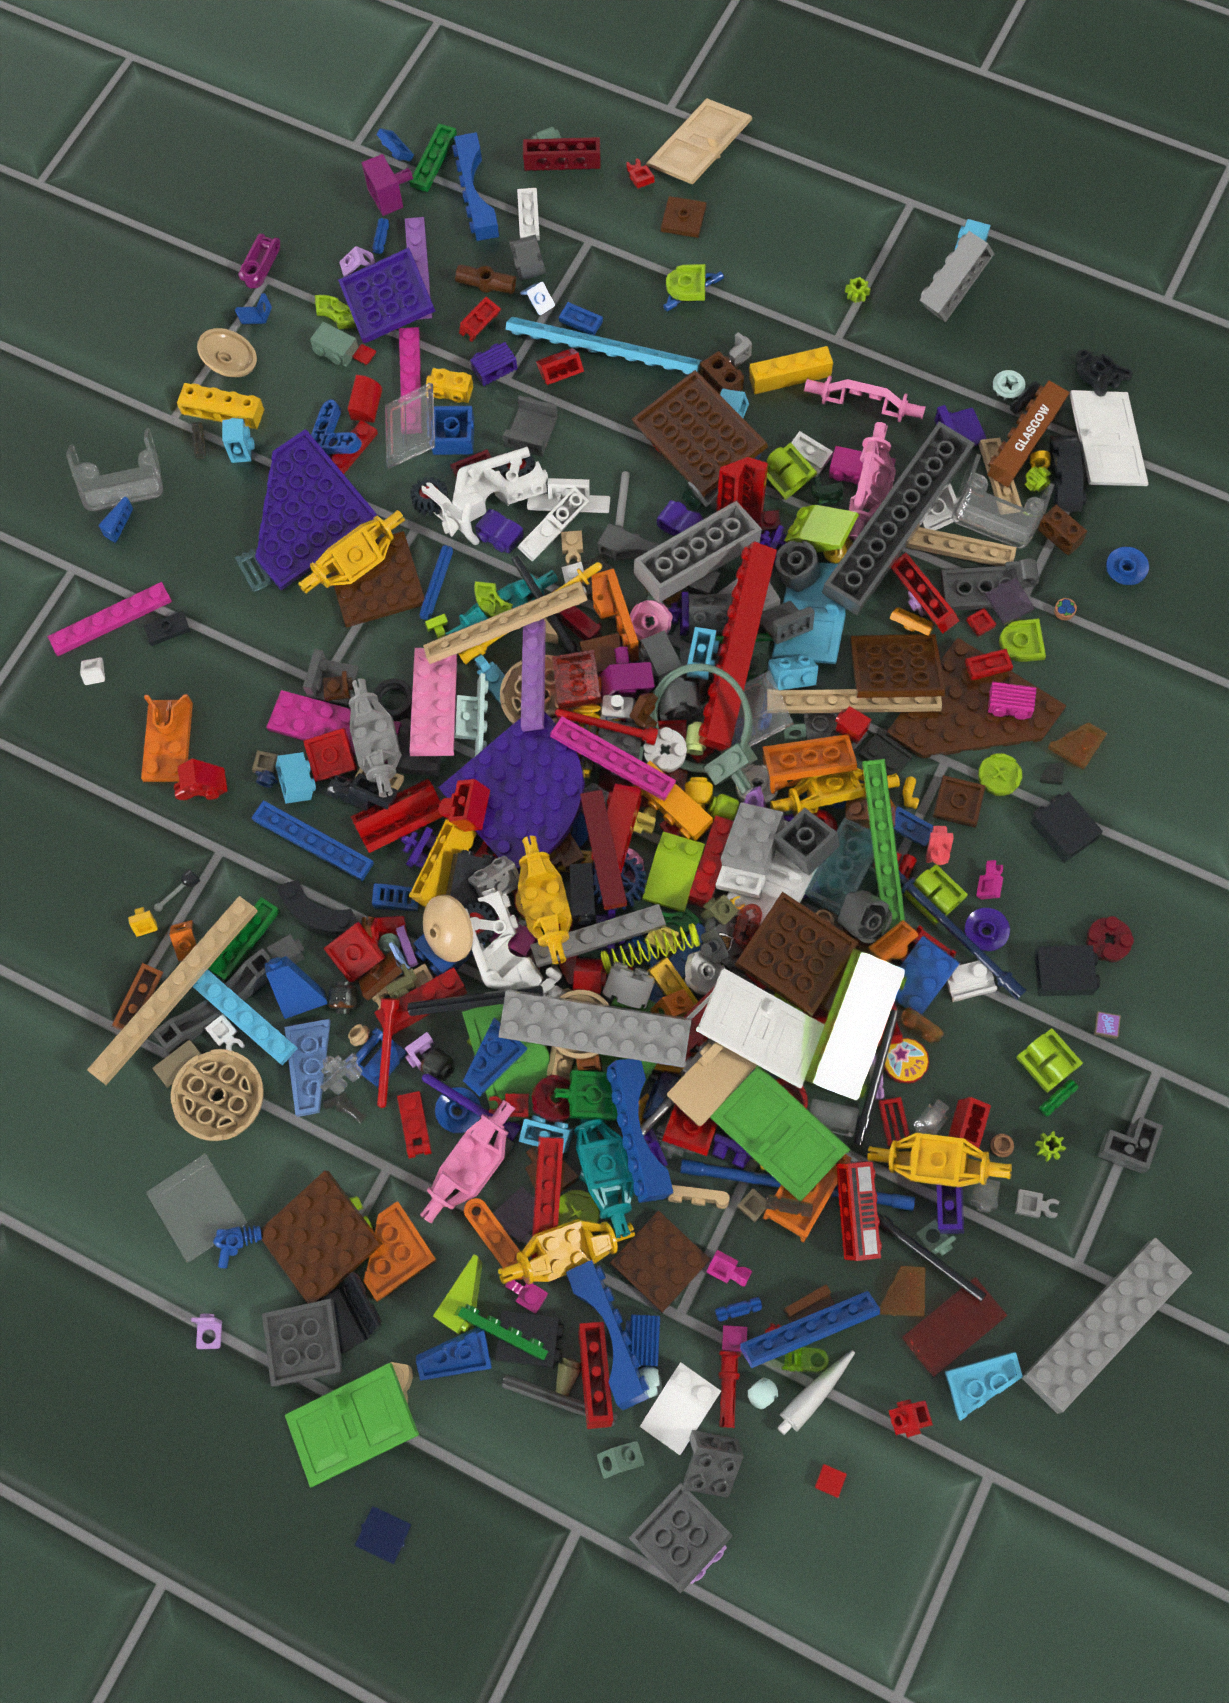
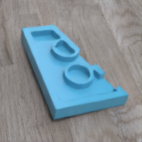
M1016 1352L944 1371L958 1420L960 1421L973 1410L984 1405L986 1401L997 1393H1001L1023 1377Z

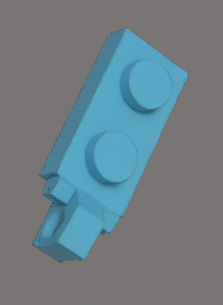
M480 655L475 658V664L480 669L477 671V674L479 676L481 673L485 674V681H488V691L501 706L500 688L505 675L493 661L488 664L487 660Z

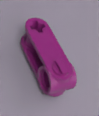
M262 233L258 234L238 273V276L245 282L247 287L258 288L263 284L279 252V238L275 237L272 239L265 237Z

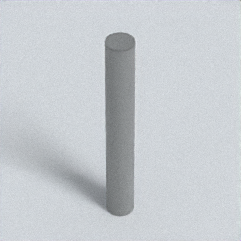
M626 471L622 472L615 522V526L621 527L624 524L630 473Z

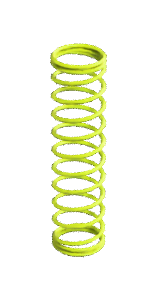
M693 923L688 925L692 946L689 944L685 936V933L682 927L680 926L683 949L681 948L676 938L674 930H671L674 942V951L672 950L665 933H662L665 942L666 955L663 952L656 935H654V939L657 948V957L655 956L650 946L648 938H645L648 948L649 960L646 958L641 948V945L637 940L640 954V963L637 960L630 943H628L630 949L632 965H630V963L628 962L622 949V946L620 945L623 964H625L626 961L629 967H633L635 959V961L639 965H641L642 955L647 962H650L651 953L655 959H659V949L661 953L665 957H667L668 947L673 954H676V943L681 951L685 950V941L691 949H693L694 945L696 947L700 946V940L695 925ZM611 948L614 963L618 962L614 950ZM601 951L604 969L609 974L612 967L606 951Z

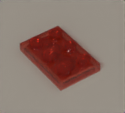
M594 650L552 657L559 709L602 703Z

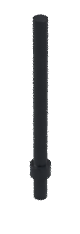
M519 555L511 559L535 599L543 597ZM556 615L548 616L549 622L564 644L562 647L565 652L570 654L577 667L584 664L585 662L576 649L577 645L574 640H570Z
M890 1009L862 1114L857 1119L856 1125H858L854 1143L858 1145H863L867 1128H870L872 1122L870 1116L899 1015L897 1010Z
M877 1212L880 1220L878 1228L885 1233L888 1231L982 1302L987 1295L895 1226L893 1224L894 1221L889 1217L882 1216Z

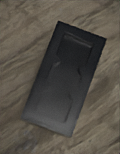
M183 611L143 625L151 646L191 632Z

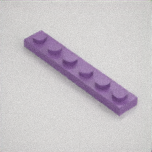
M424 217L405 219L407 248L409 247L431 298ZM431 313V314H428V315H426V316H424V317H422V318H420V319H429V318H432V313Z
M544 618L523 626L521 729L523 732L544 729L546 622Z

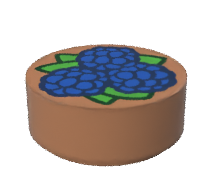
M1063 598L1056 603L1054 613L1061 620H1070L1074 617L1077 606L1071 599Z

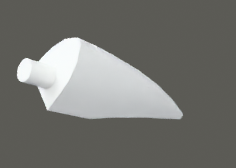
M853 1350L822 1372L780 1413L784 1421L777 1429L783 1435L791 1427L797 1432L813 1415L845 1371L855 1354Z

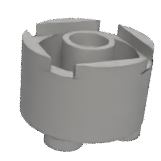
M615 962L614 966L611 967L602 993L608 998H611V995L616 996L617 1002L634 1008H641V1006L646 1008L655 978L648 975L649 972L644 969L636 968L634 971L628 969L626 964Z

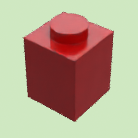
M849 706L845 712L842 710L835 720L837 722L836 731L842 735L848 734L850 740L858 744L869 729L871 719Z

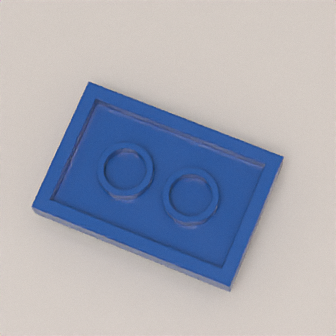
M922 936L882 991L920 1018L960 965V962L925 936Z

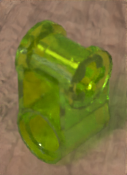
M803 1346L785 1354L784 1365L781 1370L819 1373L826 1369L829 1361L828 1355L822 1349ZM792 1353H794V1364H792ZM814 1354H819L824 1358V1364L821 1367H815L811 1364L810 1358Z

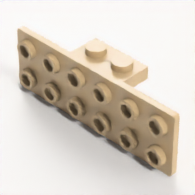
M717 1042L713 1045L708 1043L699 1052L702 1057L667 1093V1097L699 1127L705 1123L757 1066V1064Z

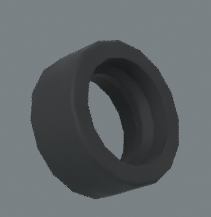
M397 678L387 679L376 687L374 694L377 695L378 702L382 705V697L387 692L400 690L405 693L406 703L401 708L389 710L384 707L393 718V721H400L411 714L413 691L410 685L403 680Z

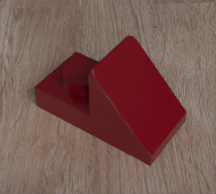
M755 505L746 511L762 529L761 534L764 531H769L770 533L776 531L778 525H781L779 510L760 512L759 505Z

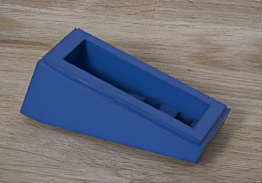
M126 496L121 499L99 524L103 535L114 543L117 542L133 510Z
M374 883L372 897L374 909L418 911L419 903L412 899L411 904H407L408 894L412 890L411 887ZM381 893H384V901L380 900ZM390 893H394L393 902L389 901ZM399 894H403L402 903H398Z

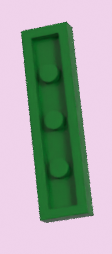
M438 124L412 175L413 180L409 181L410 187L426 192L429 191L455 139L454 136L457 135L456 128Z
M262 897L254 906L258 912L208 968L209 971L226 982L231 978L280 912L278 907Z
M466 1304L465 1308L458 1306L454 1314L455 1316L538 1359H545L548 1351L542 1348L544 1343L532 1337L529 1341L522 1338L521 1331L509 1326L508 1330L499 1326L501 1321L488 1315L487 1319L478 1315L480 1310Z

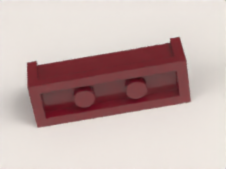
M576 606L555 613L558 620L582 641L602 637L600 633L602 629L601 623L596 624Z

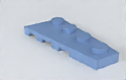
M330 1019L284 1027L286 1038L298 1048L288 1059L295 1115L297 1117L320 1113Z

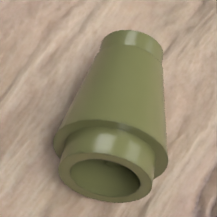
M562 1357V1361L558 1363L555 1392L569 1396L581 1372V1362Z

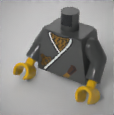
M740 896L733 897L730 901L735 905V900ZM745 903L739 905V906L736 907V908H737L738 910L742 909V908L744 907ZM734 916L725 925H721L715 917L708 918L705 925L706 931L701 934L703 942L701 951L703 955L710 956L715 964L723 963L725 966L737 969L738 967L735 966V963L748 945V941L736 917Z

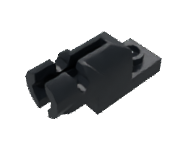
M359 773L354 780L345 776L335 775V780L332 779L327 795L335 799L341 797L342 802L350 803L365 811L369 809L372 803L388 810L396 799L398 790L391 787L393 790L391 796L386 792L387 797H380L377 782H370L365 775Z

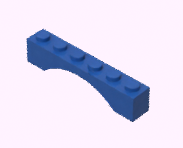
M477 132L454 136L456 145H452L454 157L459 159L455 161L457 171L462 173V175H459L461 187H465V190L462 191L464 203L468 202L469 206H466L467 217L472 218V221L469 222L471 234L475 233L476 241L499 237L494 208L489 206L478 195L473 185L475 172L482 161Z
M634 1059L615 1060L607 1067L606 1075L612 1088V1101L616 1105L618 1113L617 1122L622 1130V1143L627 1151L628 1169L632 1173L634 1193L639 1203L665 1199L674 1193L668 1169L657 1160L649 1149L639 1122V1098L641 1089L646 1081L642 1062Z
M590 1260L567 1271L566 1274L574 1294L580 1300L596 1309L603 1317L609 1329L613 1345V1365L608 1383L617 1406L625 1410L649 1399L647 1390L650 1389L648 1381L644 1375L641 1376L639 1373L640 1361L636 1353H631L629 1345L632 1344L628 1332L622 1330L620 1323L623 1322L618 1308L614 1309L611 1301L615 1299L609 1286L605 1287L603 1279H606L601 1265L597 1266Z

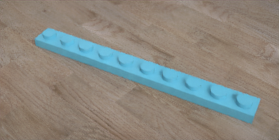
M511 317L506 322V330L511 331L515 335L527 334L533 339L544 338L554 344L566 343L572 348L583 347L587 348L589 352H605L606 355L611 357L622 356L628 361H644L646 365L655 366L657 364L667 370H682L685 374H690L694 370L698 372L702 362L699 359L516 317Z

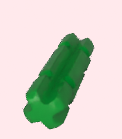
M1069 1079L1063 1087H1060L1048 1099V1102L1045 1101L1039 1107L1041 1113L1046 1117L1053 1113L1055 1109L1070 1097V1094L1072 1095L1078 1089L1077 1083Z

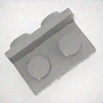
M502 856L493 860L487 867L477 870L468 878V881L475 887L479 897H483L482 892L495 888V891L501 890L502 894L512 892L518 888L520 875L514 862L506 856ZM482 901V904H485L487 907L490 906L489 903Z

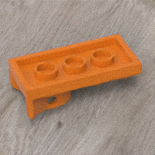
M610 569L592 575L593 608L600 619L615 615L616 630L623 641L622 647H628V655L631 662L638 661V639L615 570Z
M184 694L179 700H152L149 695H144L148 703L141 779L143 782H179L177 766L188 761L193 703L188 694Z
M848 734L763 747V763L767 768L772 794H775L776 791L784 787L797 785L802 778L857 770V761Z
M845 1154L837 1163H847L852 1158ZM836 1164L801 1202L781 1185L768 1206L763 1219H772L800 1236V1241L804 1243L838 1184Z

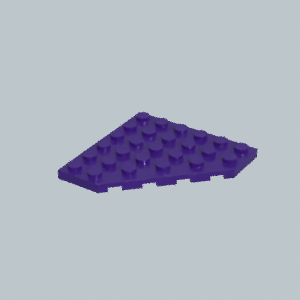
M306 429L272 452L267 493L264 500L263 517L258 537L259 542L255 555L256 561L281 591L312 570L310 564L312 562L315 563L329 547L360 524L374 520L373 518L378 516Z

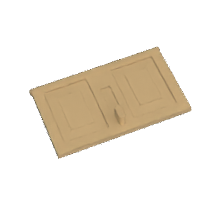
M706 98L650 158L646 165L694 184L716 159L721 157L720 154L750 123L752 116Z

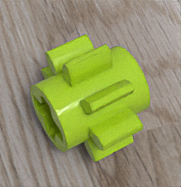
M861 277L850 279V284L846 285L845 292L848 293L847 299H851L855 303L865 301L866 296L870 294L868 281Z
M1035 466L1026 473L1025 478L1027 482L1025 486L1030 491L1037 490L1041 492L1050 484L1051 481L1048 476L1051 473L1045 467L1038 468Z
M1052 1131L1048 1137L1043 1132L1040 1135L1043 1141L1035 1143L1040 1150L1037 1155L1042 1154L1045 1156L1047 1162L1052 1156L1058 1160L1060 1158L1058 1151L1064 1152L1066 1150L1064 1146H1061V1141L1064 1138L1056 1137L1055 1131ZM1048 1142H1051V1146L1054 1147L1052 1151H1050L1049 1146L1046 1145Z

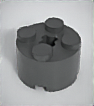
M536 234L509 242L520 281L546 273Z
M790 541L778 550L775 565L780 580L786 587L799 592L813 585L820 577V563L816 550L810 543L806 541Z
M680 677L668 685L661 696L658 706L662 721L678 718L688 721L700 715L702 705L696 682L684 681V678Z
M868 891L850 892L845 897V903L841 908L837 922L845 931L862 942L872 943L877 940L875 939L880 934L884 935L887 932L892 921V912L889 911L888 907L890 906Z

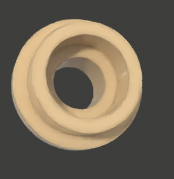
M361 1024L354 1026L348 1034L350 1043L353 1046L363 1045L369 1039L370 1030L367 1026H362Z

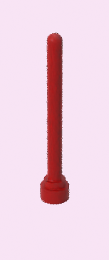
M563 709L555 711V715L559 718L563 716L571 721L639 737L646 744L655 746L659 730L657 728L650 727L643 730Z
M381 998L380 1008L383 1009L382 1013L385 1014L377 1102L379 1108H384L387 1104L393 1017L396 1014V1010L399 1009V999Z

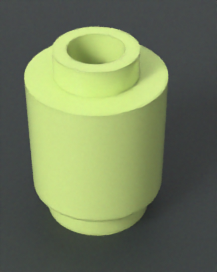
M693 722V724L688 725L685 740L688 754L703 755V751L706 750L705 745L699 744L700 736L698 732L702 722Z

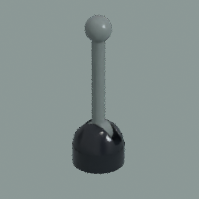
M188 868L181 876L182 884L163 901L156 903L154 910L160 912L163 906L185 886L194 887L201 880Z

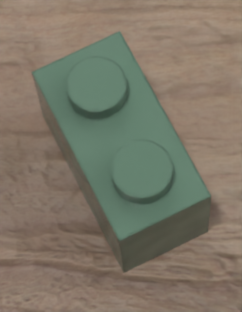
M322 322L310 338L313 351L317 355L325 356L334 364H340L344 367L348 366L353 359L352 356L359 348L355 337L325 322Z

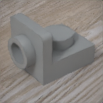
M739 332L735 334V346L729 352V359L732 365L737 368L752 353L751 341Z

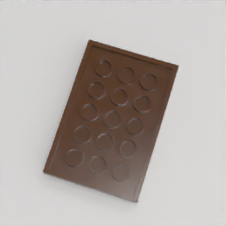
M696 370L632 418L633 424L677 471L701 492L703 497L718 487L719 470L721 467L746 457L754 459L768 448L767 442Z

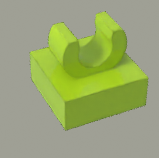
M445 614L425 621L428 632L434 630L438 639L446 636L443 626L447 625L448 621Z

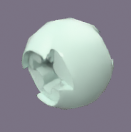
M649 1366L639 1369L640 1375H644L648 1381L650 1389L647 1390L649 1398L657 1396L662 1391L661 1376L658 1375V1369Z
M767 1378L760 1379L748 1390L750 1403L759 1409L766 1408L778 1397L775 1383Z

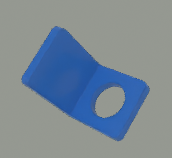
M262 293L257 307H236L235 312L242 324H264L268 319L272 306L266 294ZM263 302L265 303V306H266L265 312H264V310H263Z

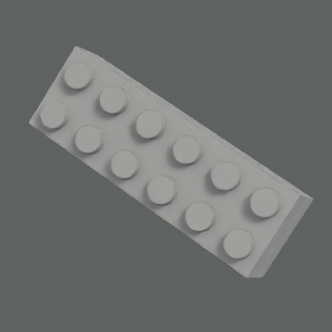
M735 501L634 559V575L659 603L740 556L744 547L749 546L752 542L760 543L762 529L742 506Z

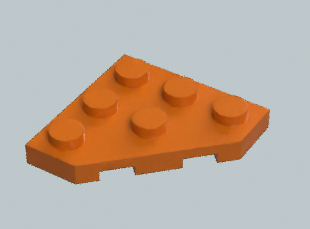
M398 1201L378 1214L375 1234L383 1244L369 1256L367 1271L364 1276V1283L377 1302L437 1261Z

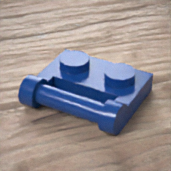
M376 1027L371 1032L373 1035L353 1058L350 1057L346 1063L379 1089L382 1047L365 1067L360 1065L379 1040L382 1041L383 1032ZM393 1040L391 1042L389 1075L408 1054L406 1050Z

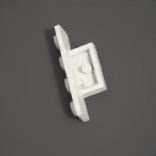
M548 478V494H540L528 498L527 509L551 511L575 487L589 500V503L580 512L609 513L610 496L590 495L589 480Z

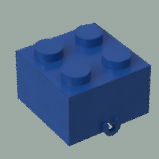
M432 406L429 430H431L430 443L433 455L473 454L474 414L472 406Z

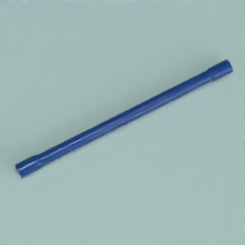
M682 1159L680 1173L715 1177L776 1188L781 1186L770 1174L708 1165L702 1162ZM837 1185L834 1191L832 1192L831 1197L839 1198ZM876 1192V1204L909 1211L914 1210L915 1197Z

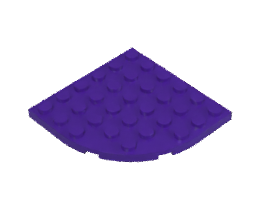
M545 711L544 729L523 732L520 718L438 787L447 798H451L452 793H455L457 781L476 779L490 789L483 828L476 832L498 858L506 856L514 862L519 875L521 870L519 860L526 855L522 839L528 837L529 845H531L530 836H536L539 852H546L550 855L571 831L570 828L575 819L578 818L582 807L580 794L584 793L585 783L584 772L578 753L550 737V733L556 726V723Z

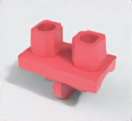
M933 826V833H930L925 857L926 863L933 861L937 865H944L950 859L954 839L953 833H947L946 826Z

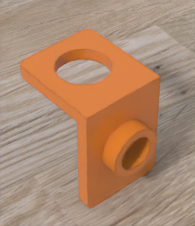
M192 920L172 925L169 935L178 961H183L197 945L192 931Z
M682 989L662 997L650 1011L659 1014V1008H662L665 1015L679 1016L687 1013L694 1004L687 992Z

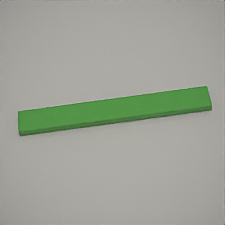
M885 759L862 761L878 897L890 906L888 908L892 912V921L887 930L888 932L902 920L905 921L886 764Z

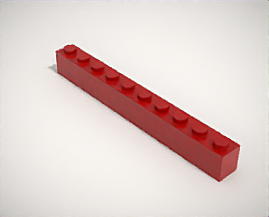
M755 541L749 546L744 547L741 553L743 561L736 574L738 581L732 591L733 602L727 611L729 619L722 632L724 640L718 649L717 655L719 660L715 667L722 669L732 676L743 692L777 552L776 549ZM713 673V676H715L714 681L708 690L709 702L703 711L705 716L704 723L701 724L698 732L700 736L699 744L724 751L731 747L741 700L735 689L725 679Z

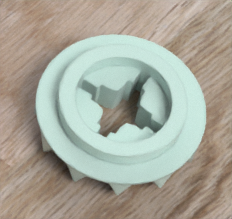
M1012 370L998 373L993 380V390L997 392V396L1004 397V400L1007 398L1014 400L1025 389L1024 378ZM1006 381L1009 385H1012L1011 390L1005 386Z

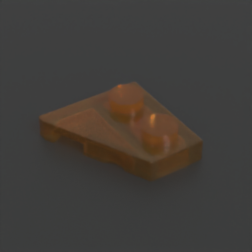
M1088 722L1080 726L1078 730L1065 734L1063 738L1052 741L1048 749L1084 770L1107 733Z
M900 1267L893 1284H891L887 1291L885 1299L881 1306H879L880 1315L925 1317V1267Z

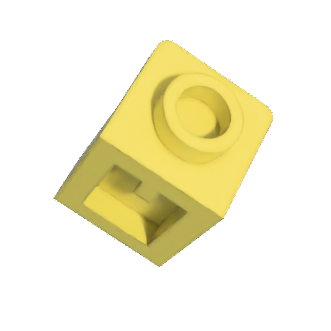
M665 927L649 932L646 938H648L650 946L656 948L654 935H656L666 955L662 934L664 932L674 951L672 929ZM674 931L679 944L681 945V941H679V933ZM668 947V955H667V957L670 958L671 955H672V952L670 951V949H669V947Z

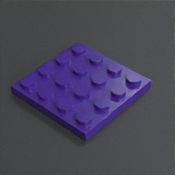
M409 247L338 280L364 344L436 311Z

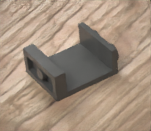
M519 396V409L510 430L505 429L503 434L504 445L515 450L528 447L529 453L543 457L558 419L557 406L550 402H541L531 397Z

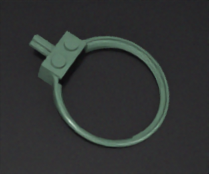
M694 663L673 670L661 680L653 693L658 697L655 709L649 715L657 721V725L653 728L659 729L657 714L661 696L668 685L676 678L694 671H706L722 677L735 689L742 702L744 710V728L740 738L742 742L740 745L737 743L709 764L696 763L685 759L680 768L691 772L708 773L715 785L724 783L732 778L741 794L751 790L753 787L742 770L758 758L748 745L753 729V718L749 702L742 688L727 672L709 664ZM662 746L661 753L669 755L670 748Z

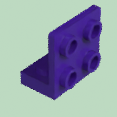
M945 405L937 407L934 420L936 425L940 421L974 442V446H977L980 440L987 439L973 408L951 413L948 412Z

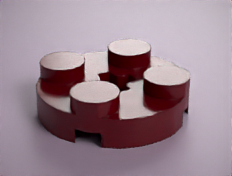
M1115 916L1098 919L1087 932L1086 944L1093 945V951L1097 953L1098 960L1118 962L1130 952L1134 943L1129 927ZM1105 935L1113 936L1115 944L1105 943Z
M550 1075L540 1080L532 1091L534 1113L551 1122L566 1120L570 1116L568 1098L557 1097L556 1099L559 1102L554 1103L550 1097L555 1094V1088L568 1089L570 1082L558 1075Z

